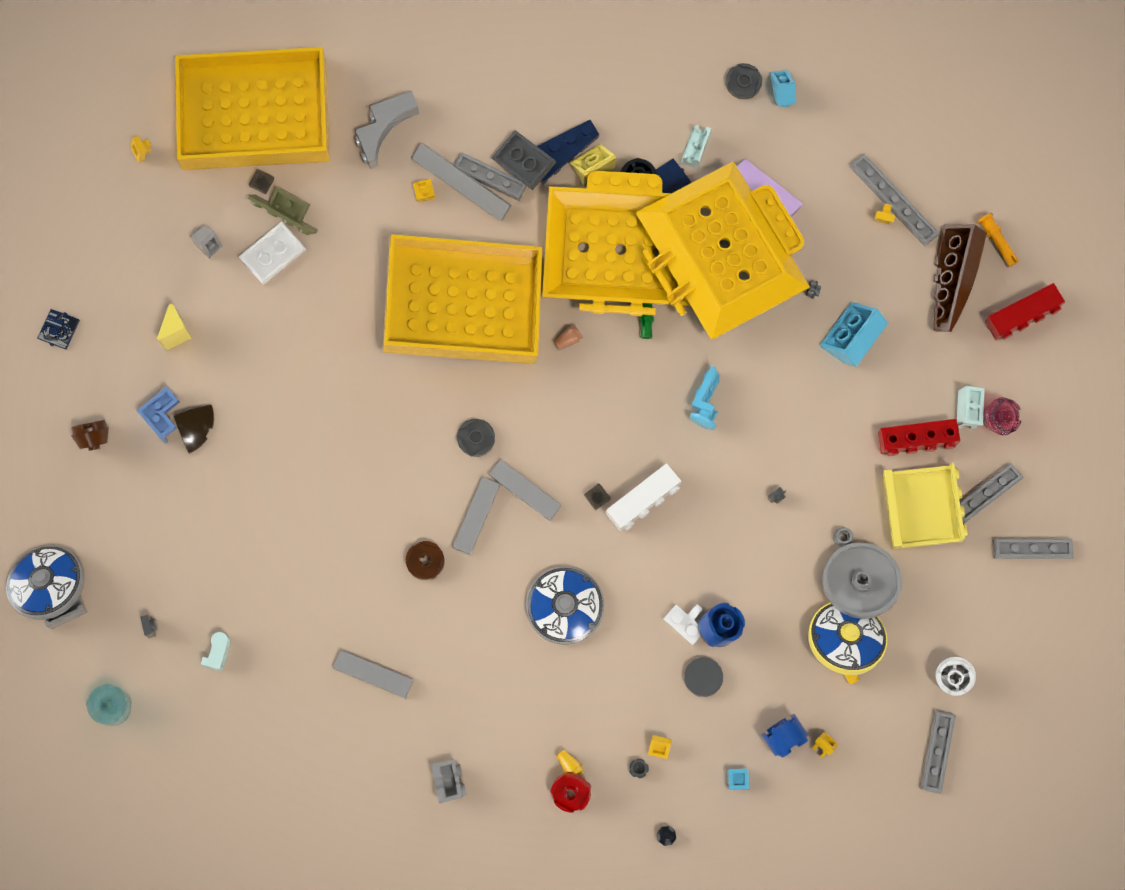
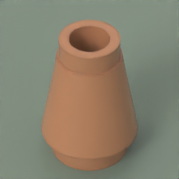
M574 325L572 327L569 326L554 342L559 350L580 342L579 340L583 337Z

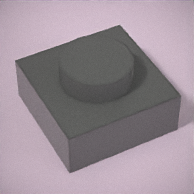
M149 615L141 616L144 635L148 638L155 637V631L158 630L156 620L152 619Z

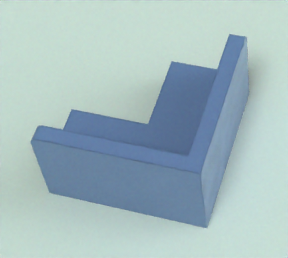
M167 386L137 410L164 444L168 442L165 438L177 429L165 414L180 403Z

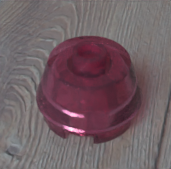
M1004 397L997 398L985 407L983 423L987 429L998 435H1009L1015 432L1021 424L1018 411L1021 409L1014 400Z

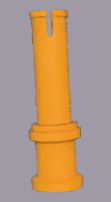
M989 213L977 222L987 232L986 236L993 240L1008 267H1011L1018 263L1019 259L1002 235L1001 226L997 225L992 217L993 214Z

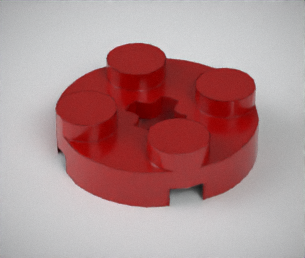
M564 772L554 781L551 787V795H553L554 803L559 809L568 813H574V811L585 809L591 799V785L577 774ZM567 790L574 791L575 795L569 796Z

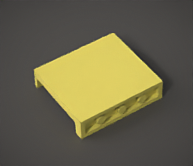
M951 463L950 466L896 472L884 470L883 479L893 549L964 541L968 533L967 526L963 525L962 517H965L964 506H960L959 498H962L961 487H957L959 470L955 468L954 463Z

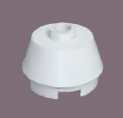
M950 657L939 664L936 670V681L944 692L954 696L963 695L973 688L976 681V672L969 661L960 657Z

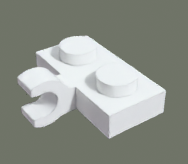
M698 604L689 614L675 605L664 617L663 620L692 646L701 637L699 624L695 621V618L703 611Z

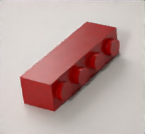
M1052 283L989 315L985 323L995 340L1000 338L1005 340L1013 335L1012 332L1016 330L1021 332L1028 328L1030 323L1034 321L1038 323L1046 318L1045 315L1049 313L1054 315L1060 312L1065 300L1056 285Z

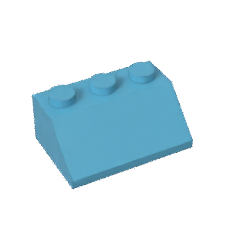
M851 302L819 346L841 362L857 367L888 322L878 309Z

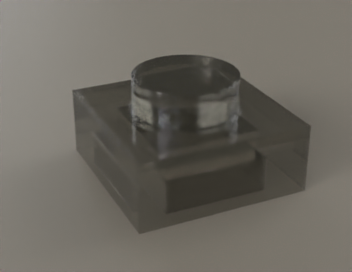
M257 169L249 183V187L267 194L274 181V176Z
M600 483L584 494V497L595 511L611 500V497Z

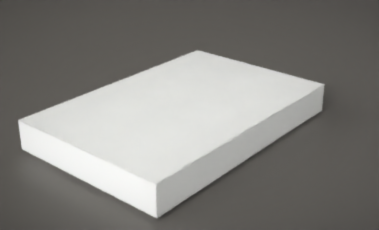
M280 222L238 257L264 285L306 251V248L284 223Z

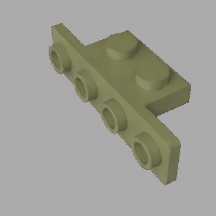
M276 187L269 202L256 194L248 196V199L252 201V205L258 208H265L271 216H279L284 219L283 222L285 224L300 228L299 231L305 235L317 233L316 228L303 221L310 204L286 190Z

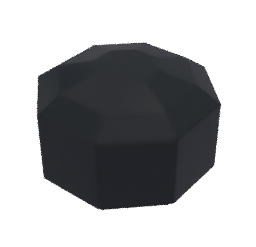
M670 826L661 827L657 832V840L663 846L672 845L676 840V832Z

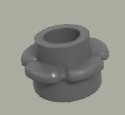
M810 281V288L807 289L806 296L814 299L815 296H819L821 286L818 285V281Z
M779 487L769 495V498L772 500L770 502L775 501L778 504L786 498L784 495L786 490L783 491Z
M643 759L633 760L629 765L630 774L639 779L645 777L649 771V766Z

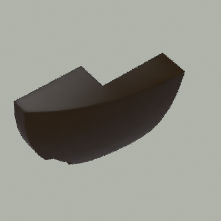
M212 405L174 415L178 430L189 454L200 448L207 441L208 438L206 436L209 429H213L214 411Z

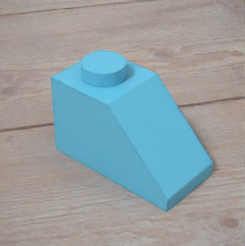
M789 71L770 72L774 100L777 106L789 107L791 104H796L795 82Z

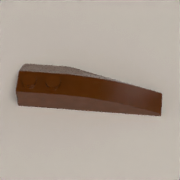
M975 224L943 226L935 259V266H937V274L935 275L937 291L934 292V299H936V307L934 308L935 332H952L974 285L987 232Z

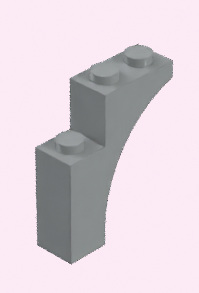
M412 91L371 105L372 113H369L372 124L356 129L357 137H354L358 148L362 147V159L365 164H369L370 169L377 167L379 149L388 133L402 121L419 114L418 105Z

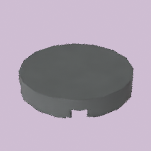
M737 64V66L729 70L726 76L727 90L738 99L746 100L753 98L762 87V76L758 69L751 64Z
M471 419L460 426L457 442L459 448L465 454L471 457H480L486 455L492 449L495 443V433L488 422Z
M701 657L688 664L684 672V682L687 689L694 695L708 697L714 695L720 689L723 683V672L716 661Z

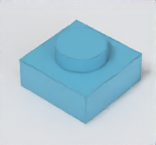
M728 769V790H749L748 769Z

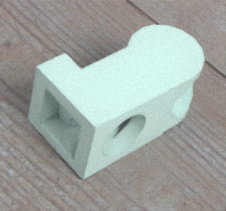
M217 632L211 638L212 647L209 657H203L201 665L223 672L230 648V639L226 634Z

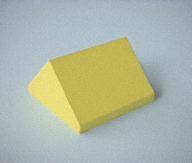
M599 144L569 163L585 186L591 172L611 171L614 169L616 157L612 152Z
M169 304L157 336V340L165 350H170L192 339L173 304Z

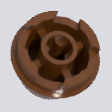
M105 420L71 427L73 434L71 437L79 449L88 448L89 451L100 449V445L108 442L109 427H107Z

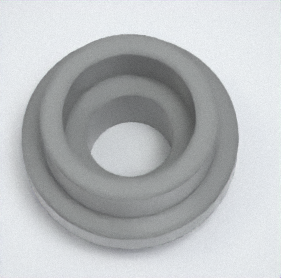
M841 527L835 531L834 541L841 547L851 544L853 533L850 529ZM841 534L846 536L845 541L840 539Z

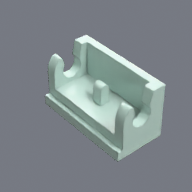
M695 125L681 160L682 164L699 168L710 137L711 128L706 127L704 130H700L699 125Z
M965 386L958 390V428L970 426V429L983 426L985 388Z

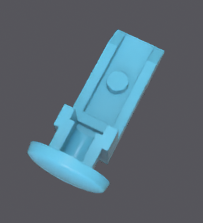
M711 365L709 371H706L701 387H698L696 390L695 399L692 403L697 413H691L690 419L695 424L708 430H714L717 427L713 421L718 414V411L714 410L715 406L709 404L719 383V373L715 366Z

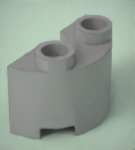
M452 759L431 765L439 803L460 799L467 795L464 783L460 784L459 777L463 776L460 764L456 765L455 760Z

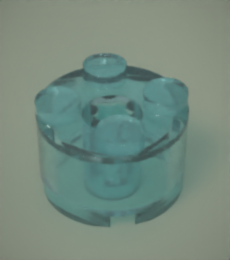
M105 684L91 692L86 701V706L90 717L97 723L105 726H117L125 722L129 717L131 698L123 689ZM108 702H111V704H110L111 707H112L111 709H108V708H107V707H108V705H107Z

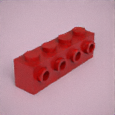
M957 419L880 428L878 432L881 454H887V456L899 455V452L914 454L918 450L923 449L926 452H931L939 447L953 449L961 441Z

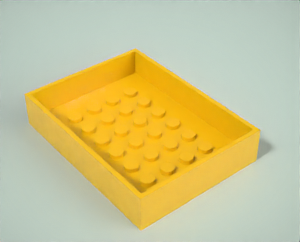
M323 47L175 55L177 160L182 170L330 162L327 64Z
M391 234L388 254L383 353L534 364L538 357L542 247Z

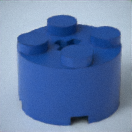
M720 603L707 611L699 620L700 632L709 646L725 647L741 637L745 627V619L738 608L732 607L728 603Z
M795 714L790 715L792 719L787 721L784 718L767 729L769 734L763 733L761 735L774 756L778 755L783 758L792 752L790 750L796 745L800 747L808 741L806 738L808 733Z

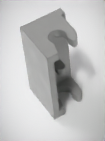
M81 595L67 611L54 618L46 619V627L54 629L88 613Z

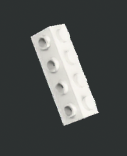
M666 463L606 510V515L619 531L623 529L627 531L635 524L633 521L648 515L651 507L654 505L658 507L665 501L664 497L668 494L671 496L680 489L681 480Z

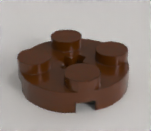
M421 541L408 550L406 565L413 577L419 580H433L442 572L445 558L437 544L430 541ZM429 556L430 564L423 566L420 559Z

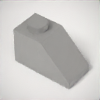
M205 225L197 228L190 237L193 243L208 258L223 247L216 233Z

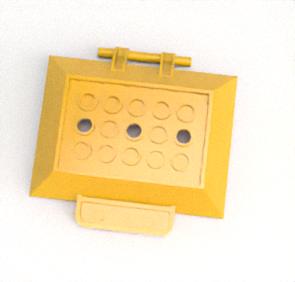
M734 161L636 212L660 253L654 258L649 248L643 251L644 256L649 262L650 270L653 274H656L667 293L666 297L671 305L675 306L680 316L687 313L681 303L683 298H687L711 340L810 288L791 256L802 249L804 245L802 234L775 190L769 185H762L751 191ZM703 208H707L710 210L711 214L709 216H703L700 213V210ZM721 240H727L730 246L728 248H722L719 242ZM666 265L679 285L674 290L662 271ZM746 272L749 275V279L741 280L739 273Z
M593 171L587 178V189L549 186L542 297L593 300V304L580 303L579 311L593 312L592 314L621 313L640 317L642 315H655L656 308L643 307L642 303L671 305L666 297V291L656 274H653L650 270L649 262L643 254V251L648 248L653 254L656 246L636 214L637 211L672 194L662 193V179L658 175ZM582 243L587 244L589 247L585 253L578 250V246ZM617 246H624L626 252L623 255H619L615 249ZM666 265L662 271L674 290L679 285ZM683 298L681 301L682 305L691 306L687 298ZM605 301L631 302V306L604 305Z

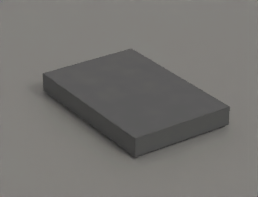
M516 130L492 157L493 161L532 191L556 164L552 157Z

